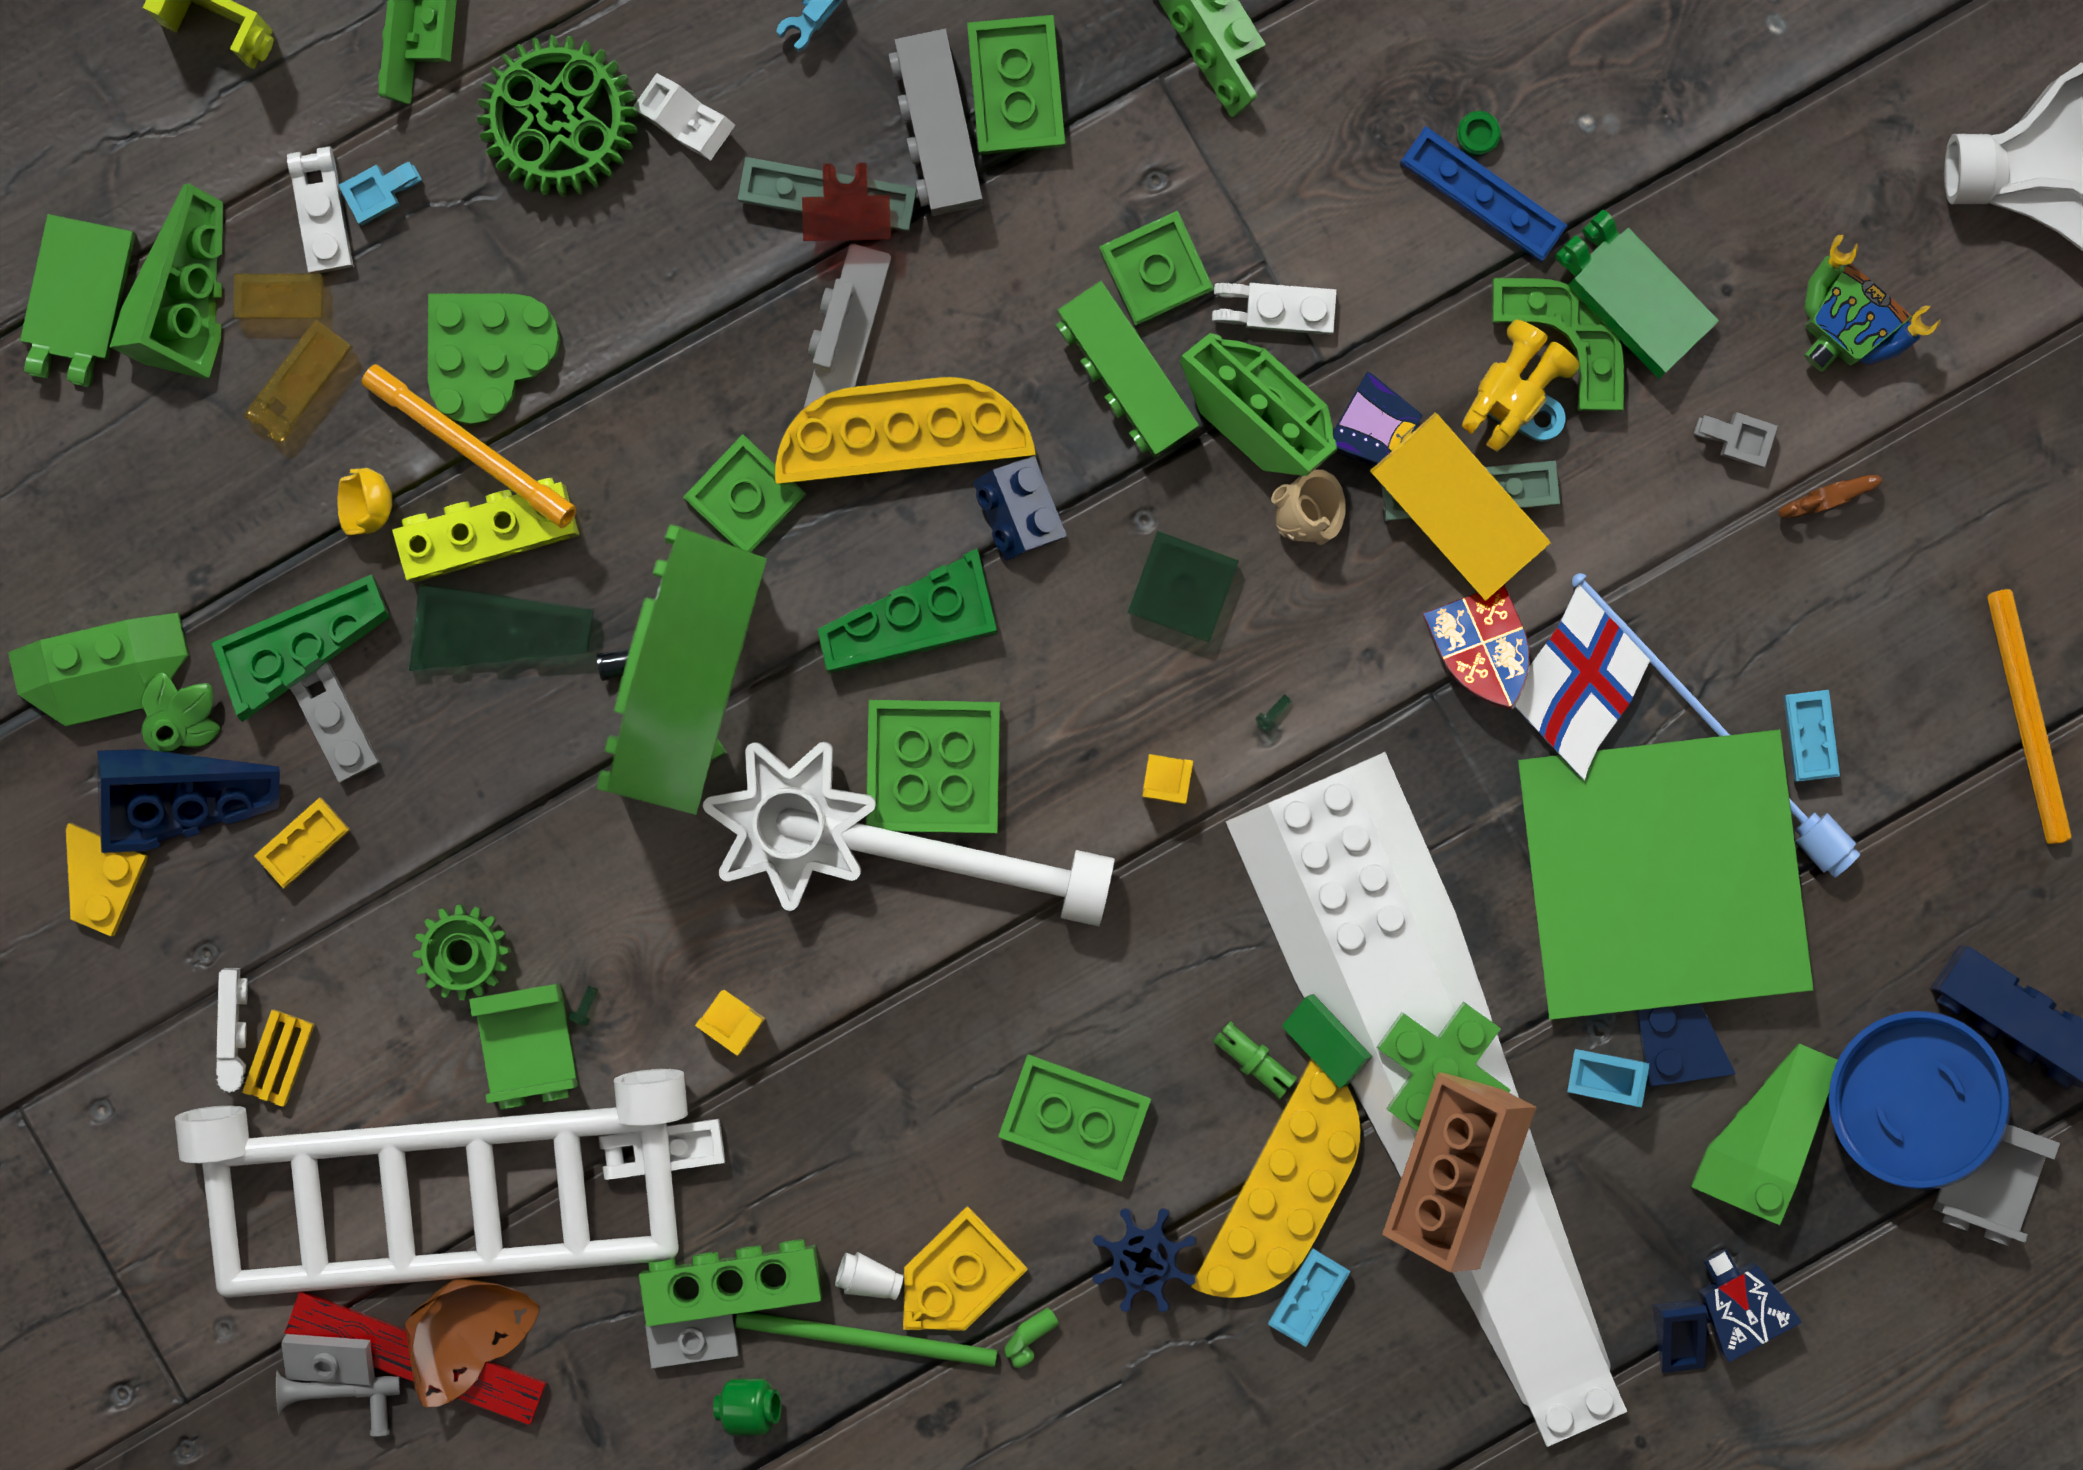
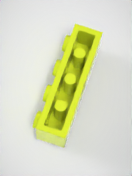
M553 478L537 481L542 485L550 487L570 502L567 488L562 482L554 484ZM503 490L485 496L487 503L470 507L468 501L460 502L443 508L445 515L428 519L427 513L404 518L401 520L403 527L392 529L405 578L407 581L415 583L578 537L580 535L575 517L566 527L560 528L533 509L529 502L518 494L512 496L511 490Z

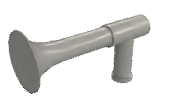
M279 1370L276 1371L278 1416L281 1415L285 1407L297 1401L356 1396V1398L370 1397V1436H386L390 1434V1429H388L387 1396L400 1395L399 1376L374 1377L370 1385L331 1382L301 1383L287 1380L280 1375Z

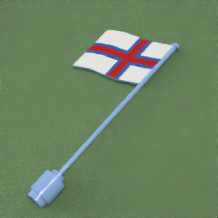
M1583 573L1576 574L1572 578V586L1576 587L1558 627L1529 666L1525 687L1514 706L1571 768L1585 781L1588 768L1599 745L1630 704L1649 662L1719 736L1730 735L1584 580L1586 575ZM1789 798L1791 813L1801 823L1796 828L1800 836L1795 843L1823 873L1828 871L1834 878L1837 877L1860 856V853L1854 848L1856 843L1828 813L1819 817L1814 812L1807 817Z

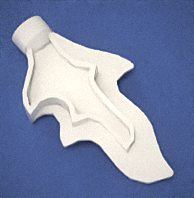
M2083 63L2078 64L2049 84L2022 119L2006 132L1995 135H1951L1947 145L1944 168L1945 191L1950 204L1990 203L2028 216L2058 232L2083 251Z

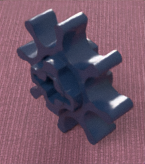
M1124 1208L1120 1211V1216L1127 1226L1126 1235L1118 1242H1112L1103 1235H1096L1093 1238L1095 1245L1107 1247L1114 1257L1112 1268L1106 1273L1095 1274L1093 1281L1095 1284H1102L1112 1277L1122 1280L1127 1289L1126 1297L1120 1304V1309L1124 1312L1132 1309L1133 1299L1140 1291H1149L1154 1294L1159 1311L1166 1312L1171 1307L1163 1292L1168 1280L1179 1278L1188 1285H1193L1197 1282V1276L1181 1271L1176 1261L1179 1251L1184 1247L1195 1246L1197 1238L1191 1235L1181 1242H1172L1167 1239L1163 1228L1171 1213L1166 1208L1158 1211L1157 1222L1150 1229L1138 1227L1133 1220L1132 1210ZM1139 1236L1144 1237L1143 1241H1141L1140 1243H1137L1135 1245L1131 1244V1240H1133L1134 1238ZM1162 1244L1166 1248V1251L1168 1253V1259H1166L1163 1254V1251L1161 1249ZM1149 1248L1152 1250L1150 1257L1156 1263L1163 1265L1164 1268L1146 1267L1142 1272L1139 1270L1140 1262L1134 1259L1135 1257L1128 1255L1127 1251L1143 1253ZM1123 1260L1126 1263L1129 1275L1126 1274L1123 1268ZM1155 1275L1160 1276L1158 1281L1152 1284L1147 1283L1148 1278Z

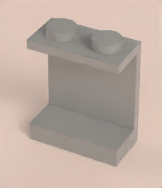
M2008 1124L2005 1136L1993 1157L1980 1170L1967 1179L1940 1188L1933 1209L1944 1213L1943 1222L1968 1231L1972 1223L1986 1228L1984 1237L2007 1246L2010 1245L2012 1238L2025 1243L2028 1234L2020 1232L2045 1159L2047 1157L2055 1160L2060 1143Z

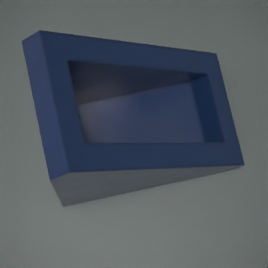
M1696 1299L1654 1304L1653 1312L1662 1373L1705 1368L1706 1306Z

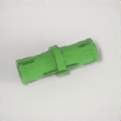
M1229 1021L1224 1026L1223 1032L1233 1039L1235 1043L1230 1041L1221 1032L1212 1042L1242 1065L1240 1070L1245 1075L1251 1073L1280 1099L1286 1093L1287 1088L1274 1077L1280 1079L1289 1088L1297 1077L1267 1054L1269 1049L1263 1044L1260 1046L1256 1045L1233 1025L1232 1021Z

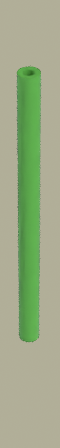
M753 1312L738 1313L735 1328L995 1367L997 1350Z

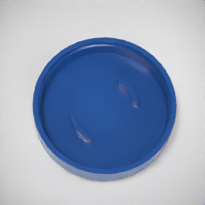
M1910 1011L1884 1017L1864 1028L1851 1040L1840 1055L1832 1074L1829 1090V1107L1832 1123L1841 1144L1862 1168L1875 1177L1898 1187L1930 1190L1947 1187L1967 1179L1980 1170L1993 1157L2005 1136L2009 1124L2011 1095L2008 1079L1999 1058L1990 1045L1977 1032L1966 1024L1943 1014Z

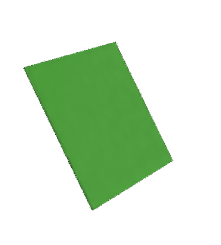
M1780 729L1596 751L1591 761L1585 781L1560 755L1518 760L1549 1020L1813 991Z

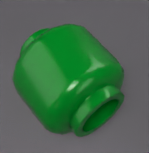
M730 1379L723 1386L721 1394H717L714 1398V1417L717 1421H721L724 1430L729 1435H766L771 1430L773 1424H777L780 1420L781 1397L778 1390L773 1389L766 1379Z

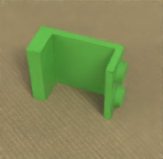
M561 983L469 999L472 1016H477L490 1090V1093L486 1094L487 1103L499 1102L500 1109H507L526 1105V1096L542 1094L543 1102L569 1097L568 1089L577 1087L578 1080Z

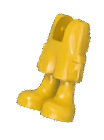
M1517 319L1507 328L1508 338L1513 343L1512 351L1505 363L1494 362L1479 384L1478 395L1469 408L1461 426L1472 435L1477 427L1485 421L1487 413L1498 419L1501 423L1495 427L1492 436L1486 443L1488 447L1496 452L1509 442L1522 425H1526L1533 420L1534 416L1547 401L1543 389L1558 376L1563 378L1573 377L1580 367L1579 361L1565 347L1557 342H1551L1529 378L1522 380L1520 374L1532 357L1542 348L1548 337L1540 329Z

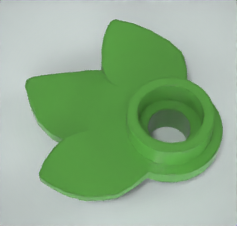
M160 672L149 682L143 692L141 701L147 717L142 724L141 732L145 744L154 751L171 752L180 746L202 747L211 742L221 730L214 720L207 717L213 706V690L210 683L195 684L177 691L171 679L164 672ZM162 726H169L172 728V733L167 738H159L156 735L157 730Z

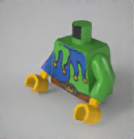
M1837 235L1834 238L1830 248V256H1826L1810 277L1807 286L1804 310L1809 319L1805 327L1817 338V341L1804 354V357L1813 367L1821 372H1824L1837 356L1850 366L1858 361L1863 364L1872 365L1898 357L1920 339V335L1933 333L1941 324V319H1939L1933 326L1924 325L1921 321V314L1926 312L1930 306L1925 305L1912 316L1851 263L1856 257L1858 244L1856 243L1853 250L1847 254L1841 253L1837 249L1844 235Z

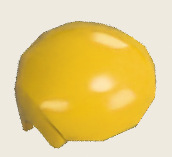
M370 468L351 469L350 473L354 475L342 477L338 485L337 504L341 528L346 535L374 533L381 529L388 520L392 508V492L383 475Z

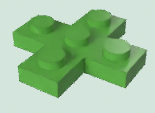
M1464 1001L1438 1037L1401 1012L1376 1047L1411 1072L1386 1109L1418 1131L1433 1084L1439 1072L1497 1087L1509 1093L1511 1090L1476 1065L1501 1028Z

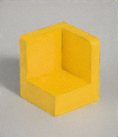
M1149 754L1142 797L1185 805L1193 760H1181Z
M722 990L695 1026L738 1056L766 1018L728 991Z

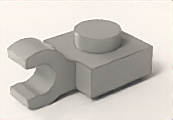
M1734 413L1730 424L1704 415L1703 418H1698L1694 435L1723 442L1721 456L1758 468H1764L1778 426L1741 413Z

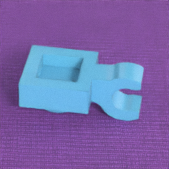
M803 0L802 4L805 6L802 11L803 14L800 17H788L782 20L777 27V35L782 38L789 29H798L801 32V37L795 43L794 48L798 52L803 51L808 46L812 34L822 27L843 0Z
M407 162L385 175L381 168L375 165L338 186L358 224L364 225L400 206L394 194L417 185L422 179L415 165Z

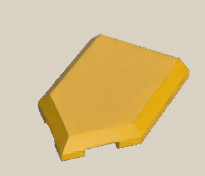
M968 1206L904 1267L903 1330L945 1329L965 1331L1028 1270L1025 1264Z

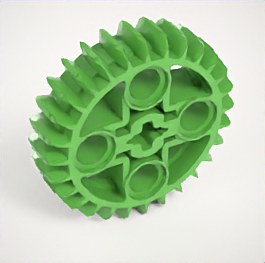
M550 35L549 47L543 48L538 39L533 38L532 45L534 51L530 53L518 44L516 48L519 59L514 61L508 55L503 54L502 58L508 68L504 72L495 67L491 68V72L498 80L496 85L483 82L482 87L491 95V98L478 99V105L488 110V114L477 116V122L482 126L490 127L489 130L480 133V139L484 143L493 141L495 143L486 150L488 157L495 158L502 155V158L496 164V168L500 172H504L512 167L509 180L513 184H516L522 176L526 177L524 188L528 192L533 190L536 182L540 183V191L543 196L549 195L551 185L556 186L561 197H566L567 185L571 184L578 194H582V181L588 180L594 188H598L599 184L596 174L601 171L608 178H612L613 174L608 164L613 161L621 166L624 165L625 162L618 153L619 148L632 150V144L624 138V135L636 134L638 130L634 124L627 122L628 118L638 116L637 108L625 105L635 100L634 91H621L629 83L627 75L623 74L614 78L613 75L619 69V64L616 60L604 66L606 52L603 49H599L592 57L590 56V42L585 40L580 49L576 50L572 36H567L564 47H559L556 37ZM567 63L552 85H549L530 71L543 64ZM578 73H592L594 81L588 89L578 91L572 87L573 78ZM518 83H531L533 85V92L528 99L524 101L512 99V90ZM604 89H606L612 106V124L610 129L602 121L589 113L601 97ZM564 90L575 102L579 103L577 110L569 98L562 95ZM505 104L526 119L513 137L511 144L507 139L503 123ZM546 110H554L558 113L563 110L569 123H562L558 120L553 122ZM578 112H579V114H580L581 117H582V120H581V121L578 120V118H579ZM538 123L548 136L554 138L551 143L542 132L536 130ZM600 132L604 135V142L598 150L587 151L582 148V141L588 133ZM539 142L543 144V153L540 158L535 161L522 159V150L528 143ZM564 147L586 162L567 170H548Z

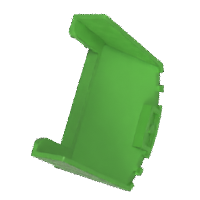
M670 524L665 536V543L672 544L673 548L668 562L658 559L653 572V576L662 579L656 600L648 598L644 600L614 709L615 712L624 714L619 737L609 735L605 747V752L614 754L611 772L601 771L597 789L696 815L767 558Z

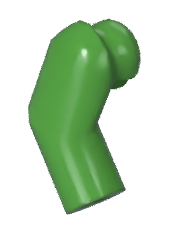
M1046 1307L1021 1323L1006 1344L1005 1356L1006 1358L1010 1357L1014 1367L1021 1368L1034 1359V1353L1028 1345L1059 1325L1056 1316L1049 1308Z

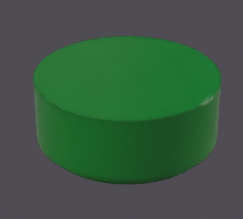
M1485 111L1468 113L1462 118L1456 130V140L1459 147L1471 156H1484L1490 153L1498 144L1501 136V129L1497 119Z

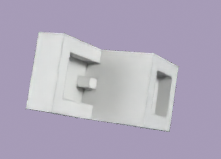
M656 73L633 106L637 108L638 114L685 147L710 161L735 127V124L727 117L701 104L680 85Z

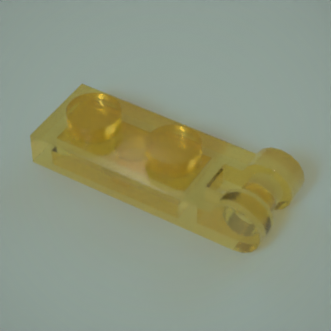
M315 319L245 412L244 418L253 425L261 424L269 430V437L279 444L282 443L353 347ZM275 399H278L287 406L280 417L270 410Z

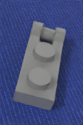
M329 661L290 688L339 783L380 764ZM321 680L326 692L313 698L308 686Z

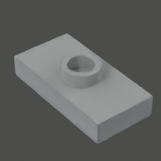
M734 1314L646 1327L651 1368L739 1355Z
M286 1334L281 1342L286 1379L370 1385L375 1377L370 1340Z

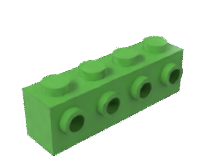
M1102 281L1058 309L1057 316L1061 321L1055 324L1056 328L1069 346L1076 343L1085 355L1080 360L1082 367L1093 382L1101 379L1110 393L1104 396L1107 404L1118 419L1125 415L1134 429L1129 432V436L1142 454L1149 451L1155 459L1198 430L1199 424Z

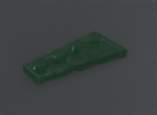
M421 584L418 590L409 671L587 653L590 646L594 608Z

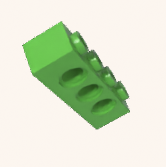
M805 1239L780 1242L779 1250L762 1253L761 1245L735 1249L736 1257L719 1259L718 1252H708L693 1255V1263L675 1265L674 1258L659 1262H648L649 1269L643 1270L639 1274L646 1327L819 1302L823 1298L816 1245L805 1246ZM771 1263L782 1266L786 1272L785 1283L780 1286H770L767 1284L762 1276L763 1268ZM725 1270L738 1272L743 1281L742 1289L735 1293L723 1290L719 1283L720 1274ZM683 1276L695 1279L699 1285L698 1296L693 1299L681 1297L676 1290L677 1280Z

